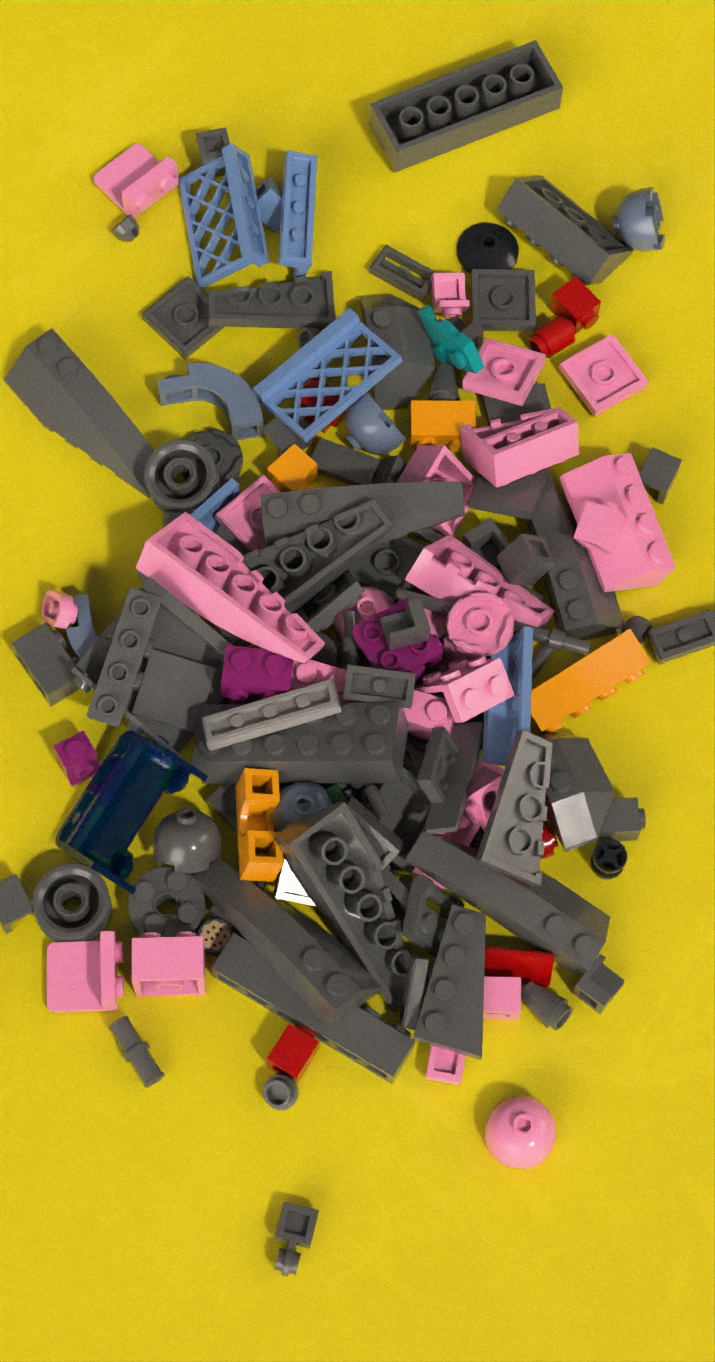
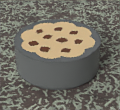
M210 919L204 922L198 931V936H203L205 953L214 956L221 954L233 935L231 927L221 919Z

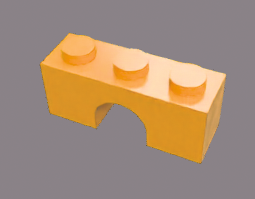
M293 444L267 468V478L280 492L308 490L309 485L317 479L318 464L296 444Z
M244 768L235 787L240 880L274 882L284 864L283 851L274 839V836L280 832H275L272 820L273 813L280 802L278 770Z

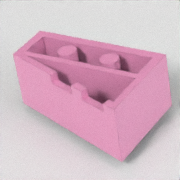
M560 407L521 414L519 421L501 424L500 419L490 420V426L471 429L470 424L460 426L462 458L496 488L579 455L578 422Z

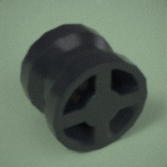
M606 839L599 842L590 859L592 871L602 879L611 880L618 877L622 873L627 861V851L619 841L614 839Z

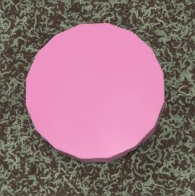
M475 592L470 594L469 597L463 600L461 598L454 603L448 613L446 627L450 642L458 651L469 657L481 655L488 657L497 654L507 646L513 637L514 619L511 610L502 598L492 593Z

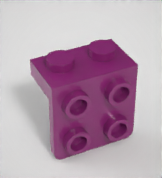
M408 597L353 627L352 636L372 668L410 673L422 665L426 666L428 672L441 665L444 649L435 634L432 635L430 633L428 641L389 651L380 623L381 618L406 611L407 601H409Z
M226 645L221 679L222 704H248L290 691L294 660L267 649Z

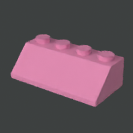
M631 453L602 456L563 474L559 478L577 526L586 501L597 504L599 500L612 502L618 506V511L626 518L613 555L586 548L603 593L657 586L676 568Z

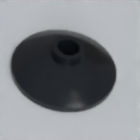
M479 223L465 230L458 240V260L462 267L470 274L472 269L511 270L518 259L519 247L516 238L508 229L498 224ZM488 243V244H492V245H494V246H492V247H486V246H484V244Z

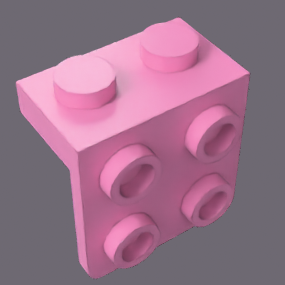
M135 144L94 175V182L127 215L131 214L133 218H136L179 185L177 163L170 156L159 162L141 144Z
M485 655L475 657L469 661L467 658L455 660L448 664L449 670L443 673L436 671L422 677L423 683L414 688L426 694L443 692L455 723H463L515 695L501 658L486 659Z
M100 931V941L53 942L48 945L47 1007L51 1012L118 1010V998L124 997L123 976H118V963H123L124 952L123 942H117L115 931Z

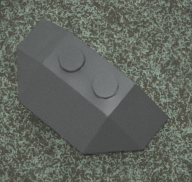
M392 294L360 297L363 324L401 355L403 360L402 363L372 387L374 400L382 410L408 408L411 400H413L435 371L432 343L417 313L420 308ZM372 355L371 366L382 365L389 357L386 355Z
M544 731L534 734L553 743L549 788H546L545 806L548 807L549 821L564 851L567 852L597 841L600 829L614 799L615 790L588 738L555 732L545 733Z

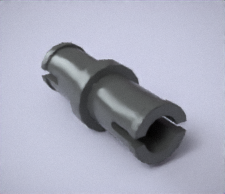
M128 1016L118 1019L108 1027L125 1053L123 1058L126 1062H131L145 1088L152 1086L165 1076L148 1051L150 1045L147 1041H142Z

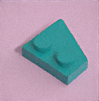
M426 304L417 311L434 346L432 348L433 354L441 363H447L473 374H476L485 367L473 341L469 337L458 331L446 319L439 323L431 306Z

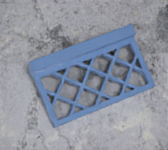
M232 143L222 148L223 156L179 178L196 283L202 289L251 264L261 267L270 262L250 155ZM225 167L226 173L220 184L213 181L218 170ZM202 180L203 182L196 196H192L190 184ZM211 185L218 187L210 203L203 201ZM227 191L230 193L231 199L226 209L223 210L218 206ZM202 204L208 208L201 222L198 223L196 222L195 215ZM217 211L223 215L215 230H213L208 225ZM232 218L235 219L236 226L231 236L228 237L223 232ZM205 231L212 233V236L205 250L200 247V241ZM220 238L227 240V243L220 257H218L213 252ZM235 245L240 246L241 258L229 262L228 259ZM210 258L217 260L213 271L205 275V267Z
M349 308L256 385L253 390L261 407L266 412H272L307 443L402 363L403 360L401 355L360 322L358 314ZM362 335L368 339L367 347L351 348V345ZM372 355H386L389 357L382 365L371 366ZM366 356L365 366L349 367L350 357ZM344 357L343 367L327 368V365L335 358ZM364 375V380L360 384L347 386L348 376ZM342 376L341 386L325 387L326 377ZM320 377L318 388L303 389V385L311 378ZM340 395L339 401L334 406H323L324 396ZM317 396L316 407L301 408L302 397ZM287 398H295L294 408L280 409L278 407ZM315 415V421L305 430L299 426L300 416Z

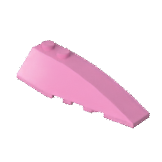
M187 512L181 514L146 540L136 569L149 578L150 576L181 603L213 624L254 645L304 664L324 647L325 642L298 614H291L284 607L285 600L278 592L272 594L265 587L262 575L257 570H249L243 563L244 556L236 548Z

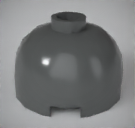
M182 808L164 817L155 829L153 858L159 866L165 863L174 866V872L196 873L209 869V862L221 859L222 839L220 830L211 817L192 808Z

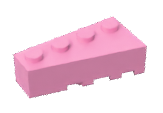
M451 534L423 548L405 578L406 581L431 596L451 603H455L461 598L463 600L475 592L492 593L507 603L514 621L544 629L554 613L553 609L520 585L508 584L504 573Z

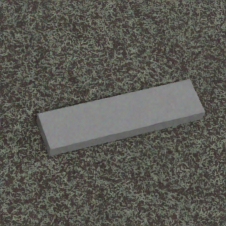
M332 678L201 718L206 745L212 751L342 712L336 684Z

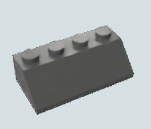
M543 176L517 178L497 207V210L504 215L503 219L507 224L514 228H520L527 234L526 238L530 243L537 247H543L550 253L549 257L553 262L560 266H566L573 272V278L576 276L584 285L602 283L634 251Z

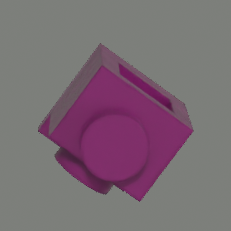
M84 730L53 746L57 760L72 787L103 772L99 765L96 751Z

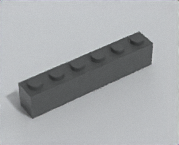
M233 933L211 968L212 976L292 1025L296 1027L299 1024L306 1026L317 1035V1040L391 1084L414 1048L415 1040L410 1038L412 1034L408 1030L397 1024H393L392 1027L380 1020L381 1015L367 1006H363L362 1009L358 1007L328 1029L244 936L240 937Z

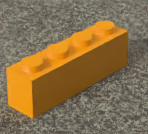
M631 629L620 633L588 653V655H585L531 689L530 730L533 734L543 731L545 733L555 732L564 726L561 719L569 714L573 718L580 716L591 709L588 702L596 697L603 701L618 691L615 686L618 683L626 680L630 684L645 674L642 668L650 664L651 661Z

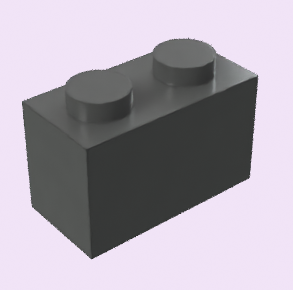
M45 622L11 643L16 658L50 707L80 689L72 682L75 675L70 672L79 662V659L75 655L70 657L64 649L67 647V644L57 629L52 632Z

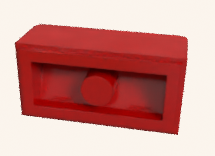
M486 946L484 976L521 977V985H527L530 981H533L537 985L548 987L551 982L554 954L551 952Z

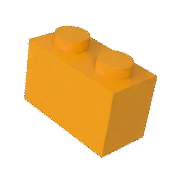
M411 400L410 450H416L418 445H445L452 452L462 453L460 426L470 424L471 429L476 428L475 401Z

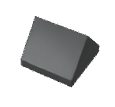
M398 455L382 458L371 484L396 483L407 464Z

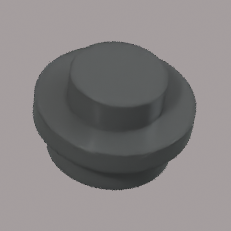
M276 1074L266 1081L263 1094L269 1106L277 1110H286L296 1103L299 1092L296 1082L290 1076Z

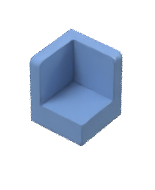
M268 176L256 188L262 222L273 232H278L281 220L282 187Z

